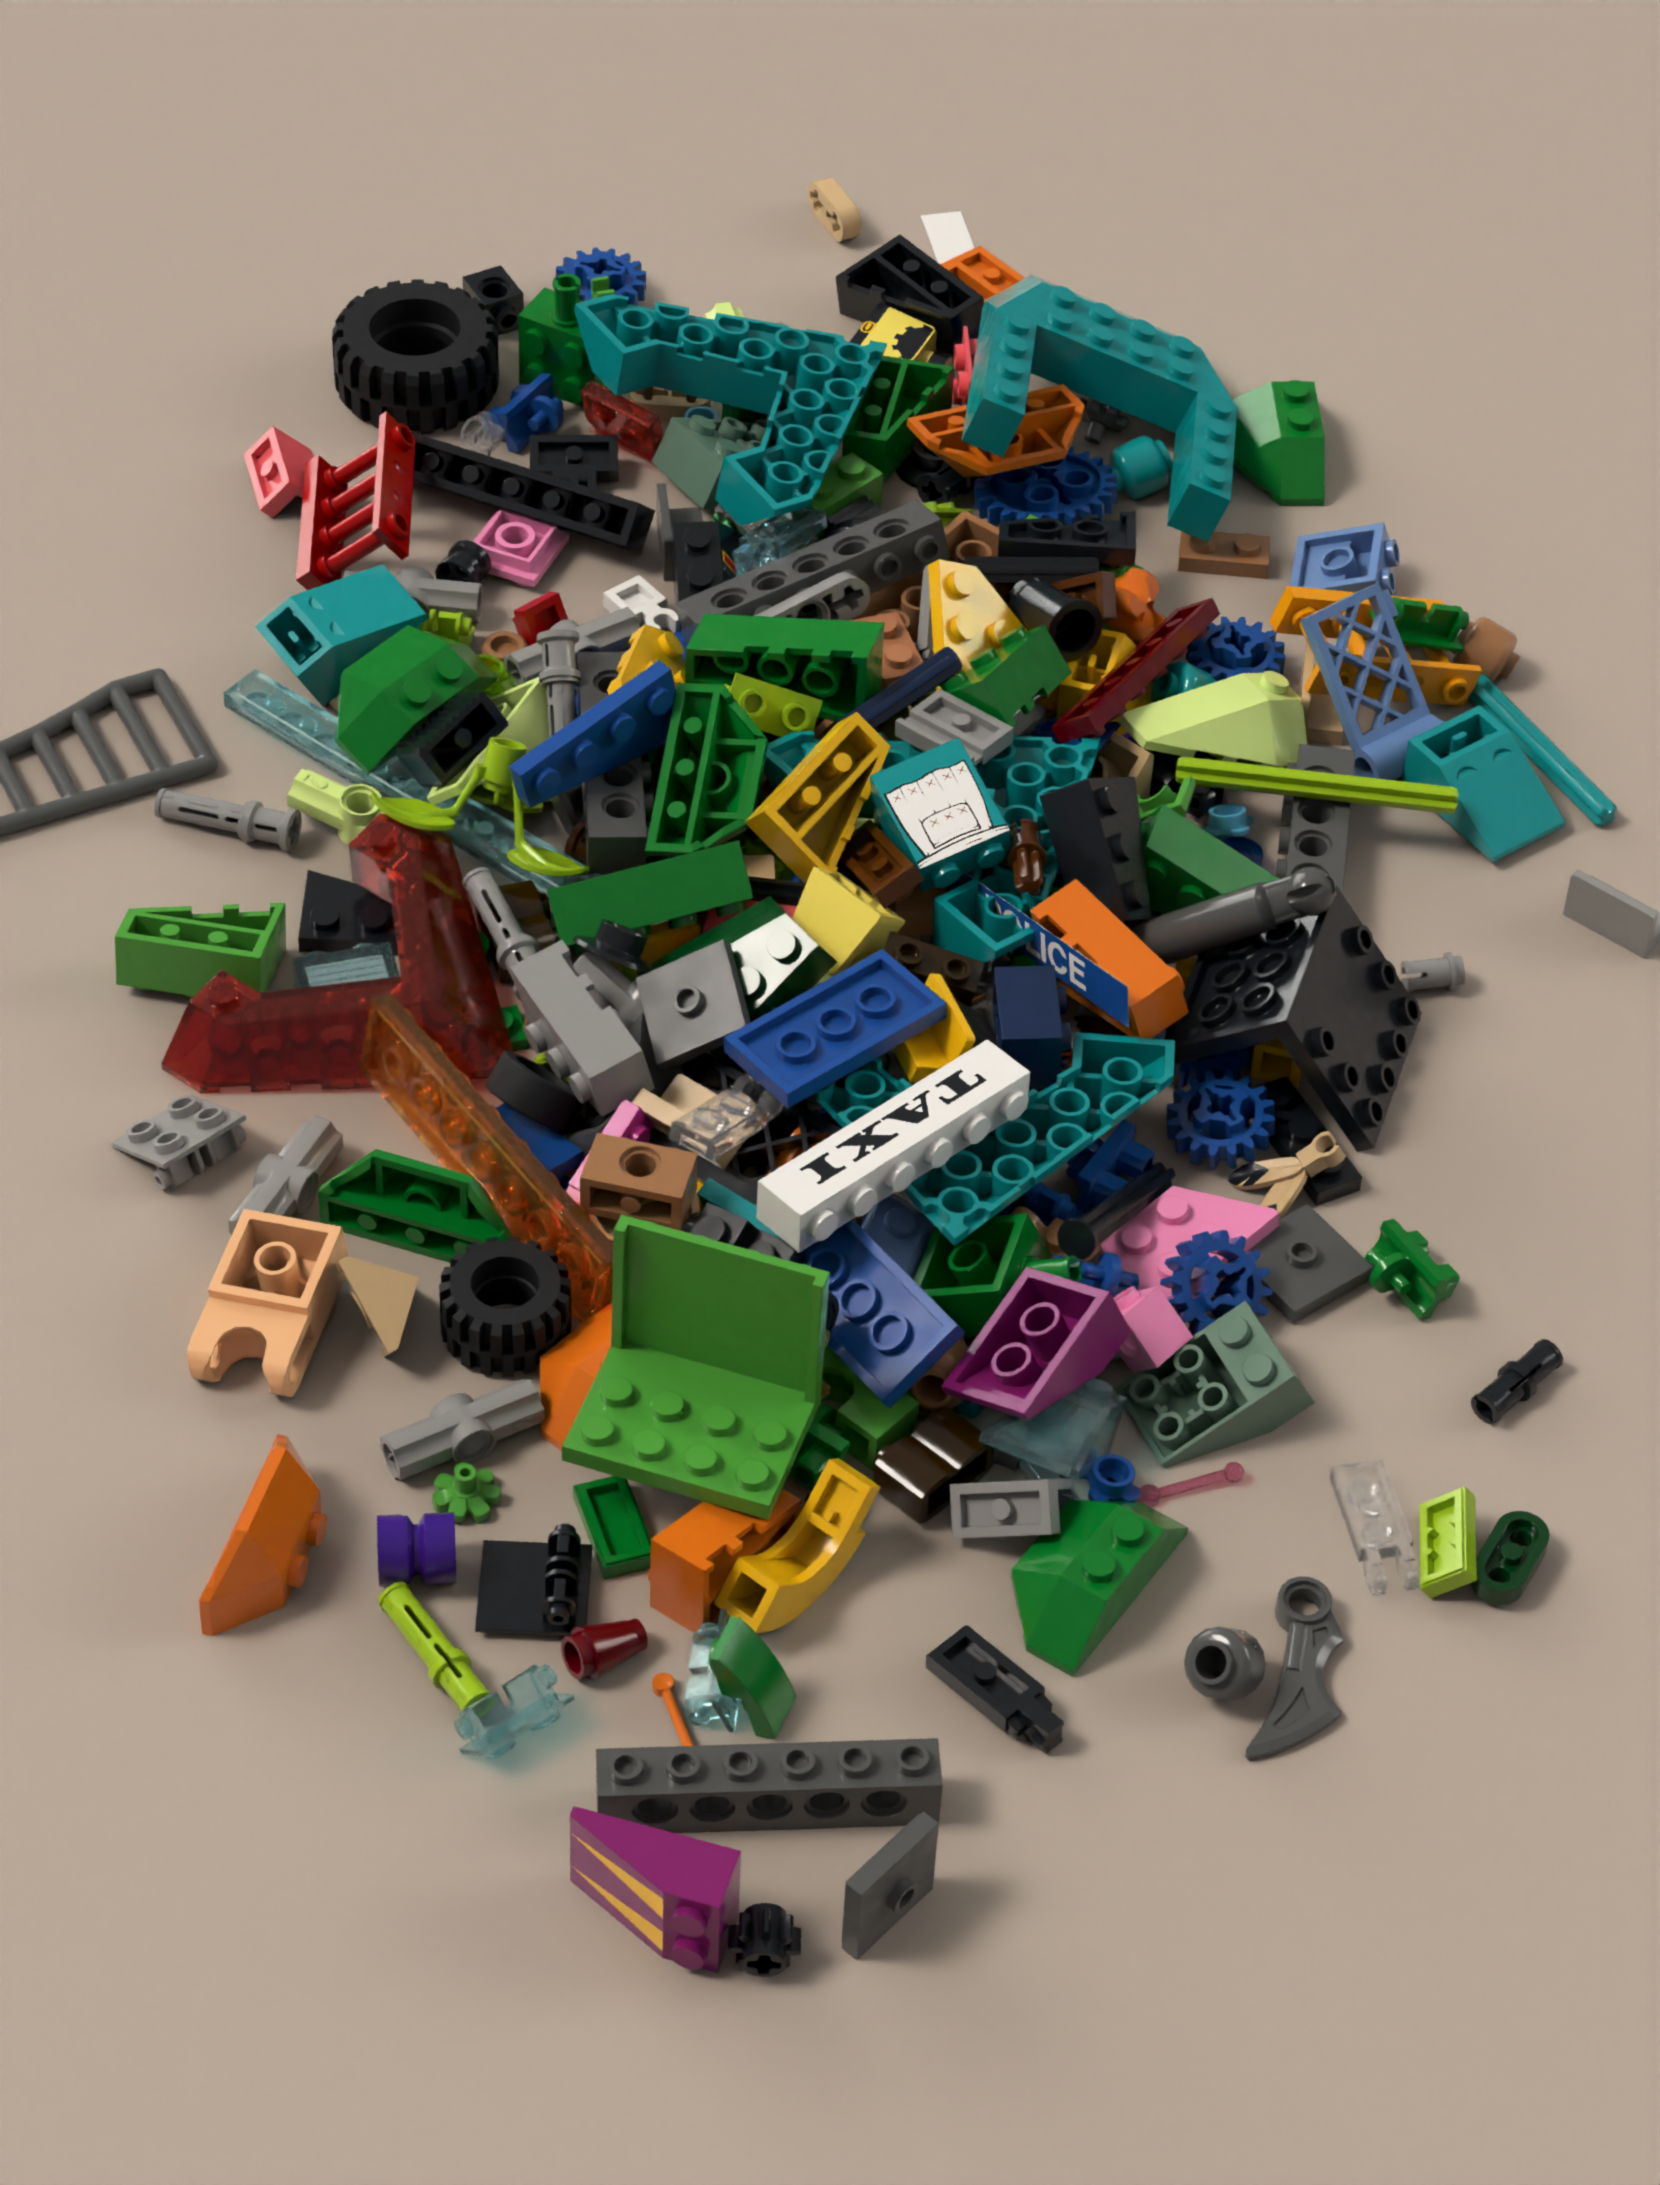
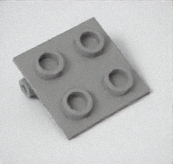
M186 1095L170 1102L167 1110L154 1118L142 1120L131 1125L126 1131L127 1134L113 1141L111 1145L115 1149L156 1165L157 1170L152 1173L156 1185L162 1190L167 1187L175 1189L193 1178V1172L195 1174L202 1173L205 1170L204 1164L212 1167L217 1161L219 1162L240 1150L241 1142L246 1140V1134L239 1124L247 1119L244 1114L194 1095Z

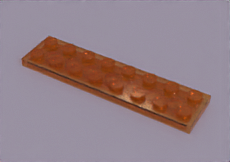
M390 992L372 997L359 1070L445 1169L473 1176L486 1189L513 1237H520V1242L526 1244L530 1240L541 1243V1251L551 1249L558 1255V1263L564 1262L568 1269V1278L571 1279V1314L580 1324L611 1304L613 1241L601 1232L590 1219L587 1211L578 1205L562 1188L557 1177L552 1172L547 1171L531 1153L527 1143L523 1139L518 1138L501 1119L498 1110L494 1106L489 1105L477 1092L468 1076L460 1072L446 1057L441 1046L435 1040H431L415 1022L412 1013L408 1009L403 1008Z

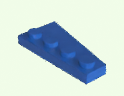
M658 660L511 764L509 769L518 798L529 808L534 807L665 745L676 694L671 669Z

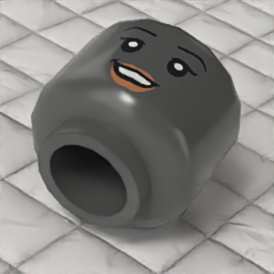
M1214 1627L1205 1629L1193 1638L1186 1649L1184 1666L1186 1677L1192 1687L1203 1696L1217 1700H1236L1245 1698L1257 1689L1264 1678L1266 1661L1264 1651L1259 1642L1246 1631L1229 1627Z

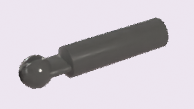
M1305 867L1293 875L1269 883L1259 882L1127 927L1168 965L1275 930L1280 924L1295 919L1320 915L1332 905L1336 896V888L1333 879L1328 873L1319 868Z

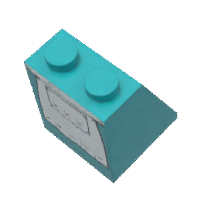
M959 737L870 775L874 824L915 865L924 880L917 884L921 892L933 887L943 888L949 886L960 875L979 867H992L1008 855L1010 850V829Z

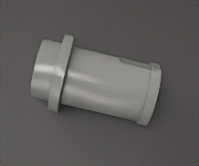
M1451 952L1444 953L1443 958L1418 961L1407 960L1401 963V974H1422L1421 977L1402 979V984L1408 992L1438 987H1447V990L1454 991L1456 985H1464L1465 983L1463 959L1461 956H1453Z

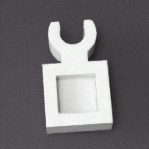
M640 575L603 593V607L610 613L628 607L636 615L639 626L647 624L660 630L661 628H668L672 633L680 632L678 614L671 609H667V598Z

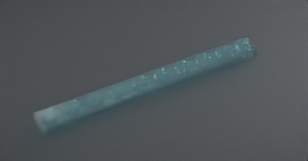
M254 669L223 692L224 706L352 784L372 786L378 790L382 798H411L430 803L427 797L432 787H422L396 755L367 776L335 743L336 728L338 726L337 717L257 669ZM460 795L438 803L436 806L441 809L450 808L455 804ZM470 798L457 818L452 819L456 822L454 829L432 831L516 883L532 880L538 893L545 892L547 897L548 889L601 876L600 874L561 877L545 876L518 867L507 858L508 851L516 849L514 823ZM524 830V839L531 847L552 850L569 858L581 867L585 866Z

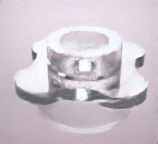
M483 411L479 415L470 417L464 423L460 434L461 443L466 449L490 456L491 452L504 439L505 429L501 425H496L493 421L492 413Z

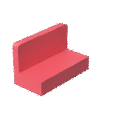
M272 426L244 454L259 509L274 518L296 495L301 498L303 497L305 463L314 458L308 447Z

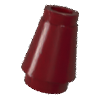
M636 1618L628 1621L623 1620L579 1626L572 1629L571 1635L565 1636L562 1639L561 1652L564 1663L574 1678L581 1679L586 1677L589 1680H595L638 1652L645 1650L648 1646V1638L644 1626Z

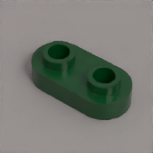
M1513 1511L1503 1515L1498 1520L1476 1557L1477 1581L1472 1582L1471 1586L1481 1599L1492 1604L1505 1605L1515 1602L1522 1596L1543 1560L1548 1546L1549 1529L1540 1517L1526 1511ZM1518 1544H1522L1525 1547L1521 1548Z

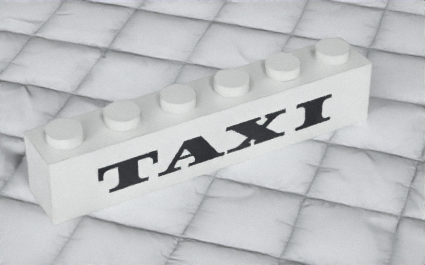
M988 1039L758 1180L756 1218L798 1253L817 1241L827 1239L845 1223L857 1216L865 1215L874 1205L891 1194L903 1191L918 1177L933 1168L941 1167L950 1157L971 1144L979 1143L988 1133L1007 1121L1017 1119L1027 1109L1030 1071Z

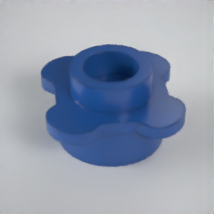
M1106 1454L1097 1458L1095 1462H1088L1083 1466L1082 1477L1088 1480L1090 1486L1088 1492L1089 1500L1136 1502L1139 1499L1140 1489L1133 1484L1135 1469L1126 1458L1115 1454Z

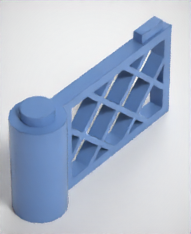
M1379 583L1364 588L1300 619L1350 747L1352 750H1355L1353 776L1396 780L1403 775L1408 740L1444 723V721L1430 714L1393 620V617L1398 615L1389 589L1382 590ZM1369 599L1375 614L1371 629L1355 621L1360 603ZM1346 610L1345 616L1340 614V612ZM1327 618L1342 625L1335 646L1325 641L1318 624ZM1352 630L1368 638L1362 659L1346 652ZM1378 643L1387 647L1392 657L1388 672L1372 664ZM1342 661L1359 668L1353 689L1344 686L1339 677ZM1369 674L1385 681L1379 702L1363 695ZM1395 686L1405 691L1412 708L1403 714L1389 707ZM1359 704L1376 711L1371 729L1364 733L1361 732L1356 720ZM1386 717L1391 718V720L1385 722Z

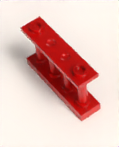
M387 411L379 415L377 444L339 468L331 466L319 454L305 463L296 581L306 590L341 579L342 570L384 544L401 560L409 556L416 441L412 431L405 424H399ZM376 466V472L348 489L350 481ZM374 495L373 502L346 518L348 510ZM372 524V531L343 548L345 540Z

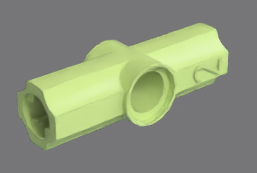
M301 769L294 778L291 789L287 794V806L337 828L341 841L352 847L374 845L409 862H418L425 854L427 845L432 837V831L407 826L381 811L370 798L371 792L373 791L377 796L382 797L378 790L369 785L354 784L346 787L309 769Z

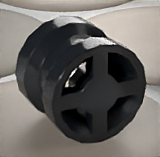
M460 540L450 548L448 557L442 559L435 570L436 579L479 583V581L485 579L491 570V559L488 553L475 542Z

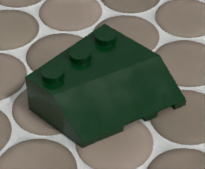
M769 896L650 964L657 969L724 939L732 947L750 1021L752 1022L772 1011V1007H779L813 988L837 961ZM636 971L638 976L646 974L640 971ZM724 1045L710 1051L714 1056L731 1067L736 1068L738 1066L724 1052Z

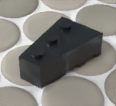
M900 234L836 276L839 310L842 315L865 322L879 303L885 304L933 326L937 331L936 349L954 355V345L962 344L963 326H968L969 339H978L982 307L984 305L983 296Z
M1135 777L1087 778L1040 795L1064 886L1077 879L1126 926L1150 919L1151 911Z

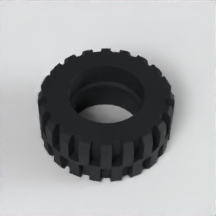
M412 279V283H400V280L388 282L386 287L379 288L375 286L368 289L363 297L356 296L341 311L335 321L336 325L332 332L336 391L339 393L341 401L349 410H352L364 422L371 420L374 427L379 428V415L387 411L399 424H405L411 431H420L421 434L433 433L434 429L443 428L446 431L455 428L460 421L465 423L470 421L478 414V410L482 412L497 391L499 384V352L496 321L487 310V307L476 297L471 298V295L466 290L459 287L451 289L447 283L435 281L434 284L424 283V279Z

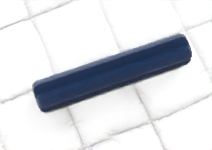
M944 647L841 717L838 722L858 712L876 729L961 671L962 664L960 658L950 647Z

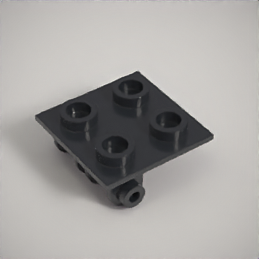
M570 1524L557 1525L554 1531L549 1534L548 1543L483 1540L475 1632L568 1636L571 1635L573 1628L587 1626L593 1545L581 1544L580 1536L576 1533L575 1527Z

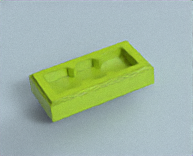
M1464 1486L1419 1504L1420 1589L1431 1599L1477 1581L1475 1495Z

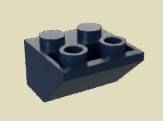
M1054 965L994 967L992 1005L997 1047L1030 1071L1029 1091L1035 1089L1039 1093L1055 1084L1057 1075L1068 1069L1067 1057H1062V1052L1071 1051L1070 1022H1063L1060 1017L1066 1016L1067 1012L1065 985L1057 986Z

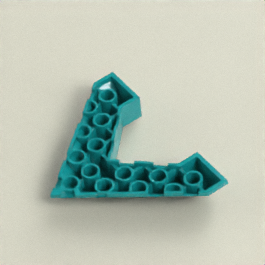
M615 294L575 304L574 312L591 370L615 396L654 386L769 415L761 446L723 458L715 500L740 526L776 517L811 505L887 346V343L871 340L869 345L861 346L851 342L848 343L844 340L843 335L810 329L804 331L788 328V325L716 313L715 320L689 315L688 307L655 302L654 309L628 304L629 297Z
M814 731L792 732L768 744L764 772L773 791L822 740L814 739ZM1013 736L1012 744L984 765L979 763L975 765L1008 828L1013 822H1016L1018 832H1021L1020 819H1030L1038 824L1040 829V845L1045 849L1047 856L1046 864L1043 867L1044 883L1039 886L1040 893L1031 897L1028 892L1020 894L1015 888L1014 873L1008 865L1007 855L1002 861L992 867L974 869L973 880L934 898L933 945L982 962H987L1034 940V931L1029 927L1024 930L1016 924V915L1014 913L1010 915L995 914V897L993 895L988 898L978 890V882L1032 919L1030 909L1049 897L1059 868L1039 796L1089 778L1100 747V738H1082L1081 743L1068 745L1056 744L1052 741V737ZM885 740L891 747L880 771L919 755L924 751L906 741ZM871 793L868 800L863 803L857 818L874 819Z
M1074 1032L1071 1067L1057 1075L1055 1084L1039 1093L1035 1089L1030 1090L1028 1093L1027 1109L1017 1119L1007 1121L988 1133L979 1143L971 1144L950 1157L941 1167L933 1168L918 1177L903 1192L955 1246L1173 1083L1175 1040ZM877 1057L814 1093L812 1096L844 1128L912 1085L904 1078L898 1081L882 1068V1060Z

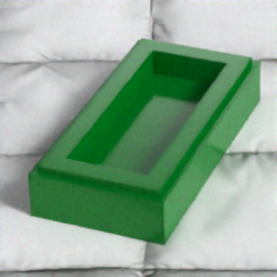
M611 1476L573 1485V1498L590 1544L593 1545L592 1549L603 1579L650 1569L651 1540L628 1480Z

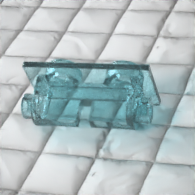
M721 1609L718 1625L715 1623H703L700 1625L699 1630L693 1634L689 1670L693 1675L707 1673V1675L687 1678L683 1712L687 1715V1720L692 1725L705 1726L709 1723L710 1719L720 1718L729 1732H735L737 1710L743 1705L742 1699L722 1696L714 1671L709 1666L711 1645L716 1638H720L730 1619L726 1609Z
M544 1664L541 1667L532 1665L502 1685L510 1705L505 1707L498 1692L492 1691L460 1711V1718L454 1721V1727L463 1740H471V1742L459 1749L461 1754L482 1756L485 1759H493L505 1754L516 1745L514 1738L529 1728L532 1731L542 1729L559 1719L561 1716L559 1709L575 1700L573 1694L555 1693L552 1686L558 1682L554 1670L548 1664Z

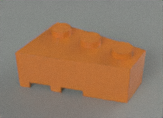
M1077 879L1030 909L1032 919L1128 986L1129 1028L1056 977L1057 986L1065 985L1067 995L1128 1036L1153 1038L1189 1013L1183 994L1185 983L1180 974L1159 958Z
M782 1489L769 1520L704 1501L651 1538V1559L648 1580L650 1581V1606L703 1638L726 1614V1612L714 1605V1602L739 1556L760 1554L780 1540L801 1513V1499Z

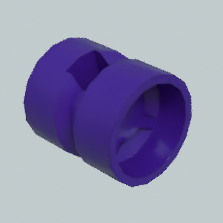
M454 1512L424 1513L419 1524H413L408 1516H402V1514L377 1515L379 1587L390 1586L396 1582L410 1584L413 1577L420 1574L426 1585L456 1584Z

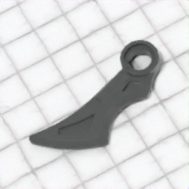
M1298 1576L1287 1580L1279 1590L1275 1606V1618L1280 1627L1288 1632L1282 1672L1272 1707L1263 1725L1246 1748L1245 1757L1247 1759L1268 1756L1298 1745L1324 1730L1342 1715V1711L1335 1705L1327 1692L1323 1674L1329 1656L1343 1643L1344 1639L1331 1611L1332 1595L1327 1586L1317 1579ZM1296 1598H1306L1316 1604L1318 1611L1312 1615H1300L1291 1609L1289 1602Z

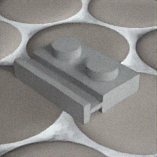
M938 689L909 710V717L905 720L899 718L895 721V736L924 752L959 737L974 766L978 763L984 765L1013 743L1014 727L942 689Z

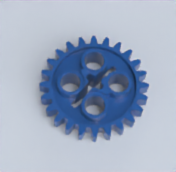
M1070 446L1064 459L993 475L979 476V479L974 480L975 509L979 510V517L981 519L988 518V523L994 526L999 525L1000 521L1024 520L1030 514L1038 518L1052 517L1061 521L1063 525L1074 524L1080 521L1081 515L1097 514L1100 517L1099 521L1104 522V514H1112L1113 504H1117V475L1112 474V466L1103 465L1102 457L1090 459V451H1084L1076 455L1072 446Z

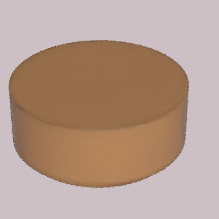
M499 631L492 633L481 644L482 661L493 672L507 674L504 669V655L527 647V643L522 636L513 632Z

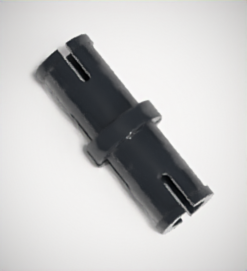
M1541 1339L1519 1360L1508 1361L1498 1370V1378L1471 1399L1474 1413L1485 1423L1493 1424L1519 1400L1521 1402L1527 1401L1536 1393L1537 1384L1563 1364V1356L1559 1348L1551 1341Z

